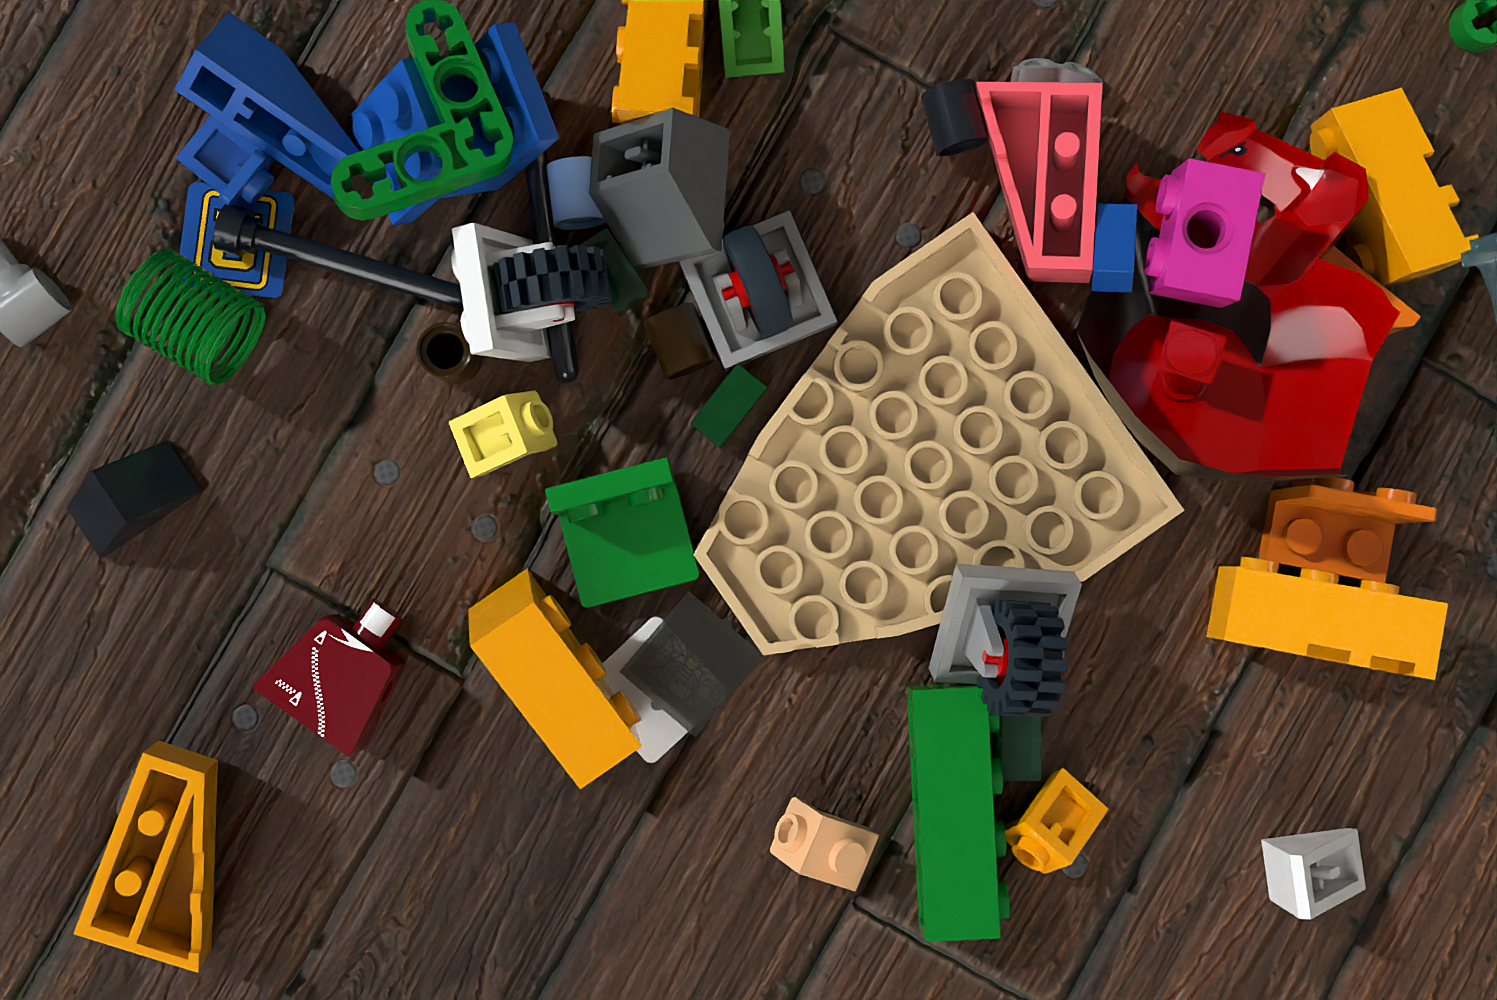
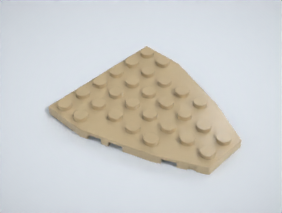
M972 212L872 282L849 316L833 334L825 348L758 435L743 466L693 555L763 655H770L798 649L838 645L839 643L899 636L940 624L956 563L1074 571L1080 582L1085 581L1185 510L974 212Z

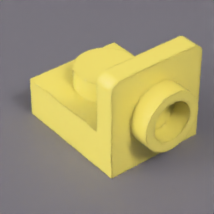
M535 390L503 395L449 421L470 478L486 475L529 454L546 451L557 446L551 413Z

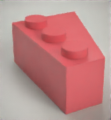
M976 82L977 96L988 132L990 148L1028 281L1090 282L1093 270L1103 83Z

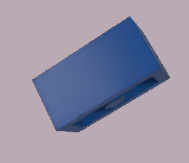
M1097 203L1092 291L1132 293L1137 204Z

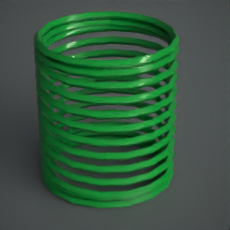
M171 248L155 252L137 268L121 293L115 315L119 331L135 338V341L143 343L144 346L152 348V351L160 353L162 357L169 358L170 362L178 363V367L186 368L187 372L195 373V377L201 378V381L212 386L228 380L247 360L258 342L266 318L264 304L249 297L244 292H240L239 289L231 286V284L223 281V279L211 272L206 271V269L198 266L196 263L189 261L188 258ZM175 262L174 266L165 271L152 284L138 307L133 327H129L131 313L143 290L160 270ZM173 273L171 280L159 292L151 304L146 317L140 322L143 311L156 289ZM195 281L194 286L190 288L191 283ZM203 286V291L198 294L199 288ZM211 292V297L206 300L207 294ZM181 293V296L177 304L175 305L167 319L159 327L164 315L171 307L173 301ZM220 297L219 302L214 306L216 299ZM189 299V302L185 307L183 313L181 314L180 318L169 330L173 319L177 316L183 304ZM228 303L227 308L222 312L224 305ZM197 305V308L195 309L189 322L179 333L182 324L184 323L192 309ZM254 307L252 325L242 346L221 371L210 377V375L214 374L226 363L235 351L248 325L251 308ZM205 311V313H204L203 317L201 318L199 324L197 325L196 329L192 332V334H191V335L189 336V338L187 339V337H188V335H189L191 329L193 328V326L195 325V323L197 322V320L199 319V317L201 316V314ZM244 314L239 332L230 348L220 361L211 368V363L216 360L226 347L236 329L240 316ZM213 317V319H212V321L210 322V324H209L208 328L206 329L205 333H204V334L202 335V337L198 340L200 334L202 333V331L204 330V328L206 327V325L208 324V322H209V321L211 320V318ZM151 330V335L147 336V332ZM160 334V339L155 341L156 337ZM169 339L168 345L164 346L165 341ZM178 343L177 349L173 351V347ZM187 348L186 354L182 356V351ZM196 352L195 358L190 361L191 356Z

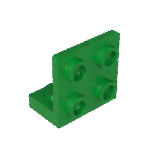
M667 457L545 489L550 512L558 515L580 602L583 607L589 608L693 581L699 577V570L693 555L694 551L671 462Z

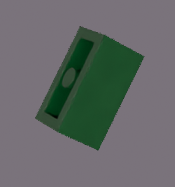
M737 364L690 422L691 426L721 449L767 392V386Z

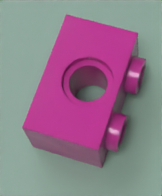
M1189 158L1174 169L1172 175H1165L1163 177L1156 200V212L1164 214L1159 238L1153 237L1146 251L1143 267L1144 275L1151 276L1148 294L1219 308L1240 301L1265 173ZM1190 219L1201 220L1208 226L1211 233V242L1207 249L1194 245L1189 239L1187 225Z

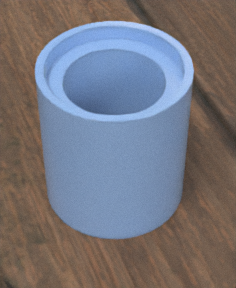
M568 157L547 164L554 227L561 230H580L597 227L606 223L589 194L592 157Z

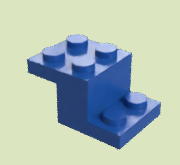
M515 22L494 24L474 44L512 131L513 152L510 164L504 172L495 177L388 214L392 226L414 222L439 198L502 188L559 139ZM449 55L439 56V61L448 57ZM413 58L401 59L350 115L353 121L355 140L363 150L441 124ZM463 75L451 76L441 85V91L445 97L455 102H467L478 91L474 81ZM479 116L470 120L474 134L473 147L470 150L481 149L485 157L493 156L495 143L498 140L488 142L485 139L479 126ZM425 151L416 152L406 161L405 169L413 178L425 181L438 176L442 170V163L432 153ZM394 163L385 164L386 179L391 178L392 190L402 189L396 180Z

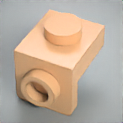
M793 797L785 814L777 823L770 852L798 874L856 892L879 834L866 826L822 812L806 801Z

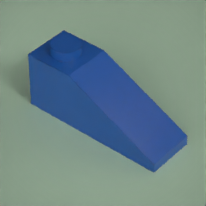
M230 12L225 15L195 49L174 89L332 199H334L331 184L333 169L343 158L360 152L285 52Z

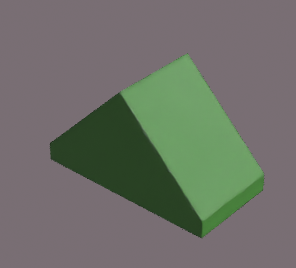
M718 0L725 78L785 72L780 0Z

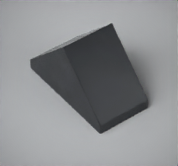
M166 440L92 470L66 508L98 557L104 558L204 490L173 443Z

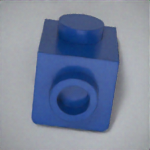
M212 115L207 118L176 157L178 161L219 193L218 198L228 206H241L245 200L251 205L254 204L268 190L275 178L269 171L277 160Z

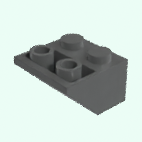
M671 108L594 134L589 194L632 267L645 269L722 251V237L725 225L726 181L729 168L730 129Z

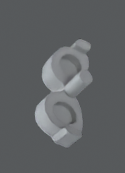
M1044 58L1027 59L1018 66L1013 67L1010 81L1103 83L1102 79L1086 66L1073 62L1058 64Z

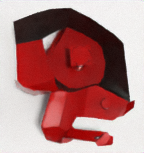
M1221 111L1217 123L1206 131L1197 151L1202 153L1211 163L1265 173L1261 195L1275 204L1276 216L1262 223L1256 220L1240 301L1219 308L1148 294L1151 276L1144 275L1143 267L1146 251L1153 237L1159 238L1164 214L1156 212V200L1162 179L1143 176L1138 170L1137 161L1127 174L1126 190L1122 204H1137L1132 293L1092 291L1091 287L1076 328L1077 334L1093 374L1112 409L1138 441L1176 475L1242 481L1344 477L1346 475H1341L1340 467L1372 361L1401 313L1392 306L1384 291L1365 276L1322 260L1369 200L1366 169L1336 152L1323 160L1256 129L1254 119ZM1190 219L1187 225L1189 239L1194 245L1207 249L1211 242V233L1208 226L1201 220Z

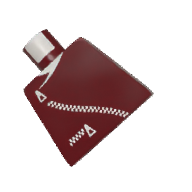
M376 599L371 600L355 624L339 614L325 615L255 683L253 689L347 757L358 753L368 744L405 668L406 662L385 647V644L403 621V618L393 609Z

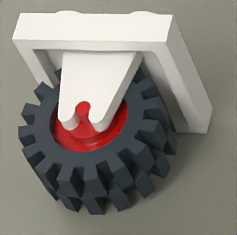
M477 223L452 228L455 249L452 251L451 262L454 274L460 282L464 311L461 315V327L464 337L470 345L471 354L525 362L551 358L547 327L575 320V314H580V311H592L597 309V307L606 306L609 304L608 302L612 301L605 252L597 246L586 248V245H575L571 248H567V245L553 247L552 242L534 245L533 240Z

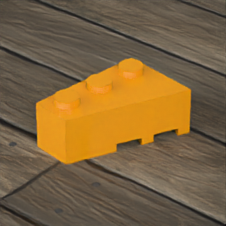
M1241 557L1240 567L1219 566L1206 637L1384 672L1435 680L1448 603L1399 595L1400 586L1382 582L1361 580L1360 588L1338 584L1340 575L1325 571L1301 568L1300 577L1277 574L1279 563L1257 558Z
M528 568L468 609L470 647L580 789L642 747L635 726L642 721L637 709L622 690L616 694L612 692L603 679L607 671L599 657L587 643L582 646L569 629L572 625L564 610L552 595L547 596Z
M159 740L142 753L73 933L74 935L199 973L212 951L217 759Z

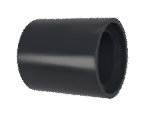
M972 79L949 81L937 85L921 95L937 156L945 157L964 153L989 141Z

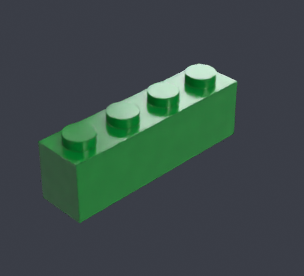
M978 684L906 685L920 932L925 942L1001 939L1000 919L1009 918L1010 905L1006 881L997 880L996 857H1005L1006 834L1003 820L994 819L993 795H1002L1003 774L1000 758H991L990 733L999 732L1000 717L987 711L988 704H983L981 700L984 688H978Z

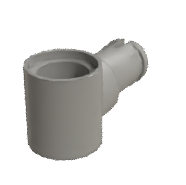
M0 238V332L12 343L19 347H25L72 311L73 307L67 296L49 276L38 268H30L26 264H19Z

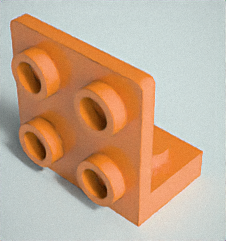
M1336 477L1314 478V481L1293 479V484L1290 488L1270 490L1258 559L1279 563V565L1298 569L1305 568L1340 575V577L1385 583L1395 525L1435 522L1437 508L1416 504L1417 494L1405 490L1377 488L1376 493L1353 491L1355 482Z

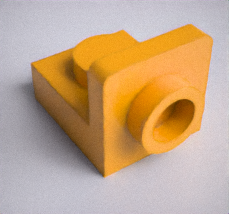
M1061 768L1050 775L1022 816L1005 825L1006 841L1012 846L1014 856L1022 864L1047 874L1073 863L1109 809L1064 768Z

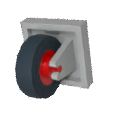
M790 210L758 224L745 226L722 237L721 252L679 261L725 371L733 369L737 364L742 365L828 329L837 323Z

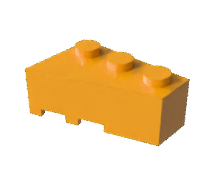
M621 0L622 4L628 5L626 26H619L617 33L616 57L617 63L621 64L619 86H614L612 122L622 125L671 108L699 117L708 0Z
M1402 88L1331 108L1310 125L1312 133L1309 143L1312 155L1325 160L1336 152L1366 169L1369 200L1344 232L1348 245L1346 256L1385 288L1433 274L1486 251L1478 234L1465 238L1450 209V207L1457 206L1460 199L1452 184L1443 187L1438 186L1425 158L1432 157L1434 149Z

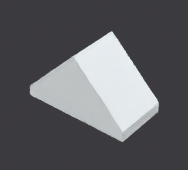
M1344 828L1261 839L1269 899L1299 919H1313L1366 889L1357 829Z

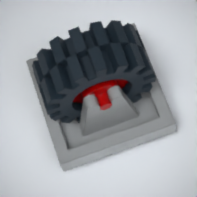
M956 563L929 664V670L934 682L978 684V688H984L981 700L983 704H988L987 711L990 714L1042 718L1051 715V709H1056L1060 702L1057 693H1063L1065 682L1061 679V673L1067 672L1068 660H1063L1064 650L1068 649L1066 635L1082 586L1074 571Z

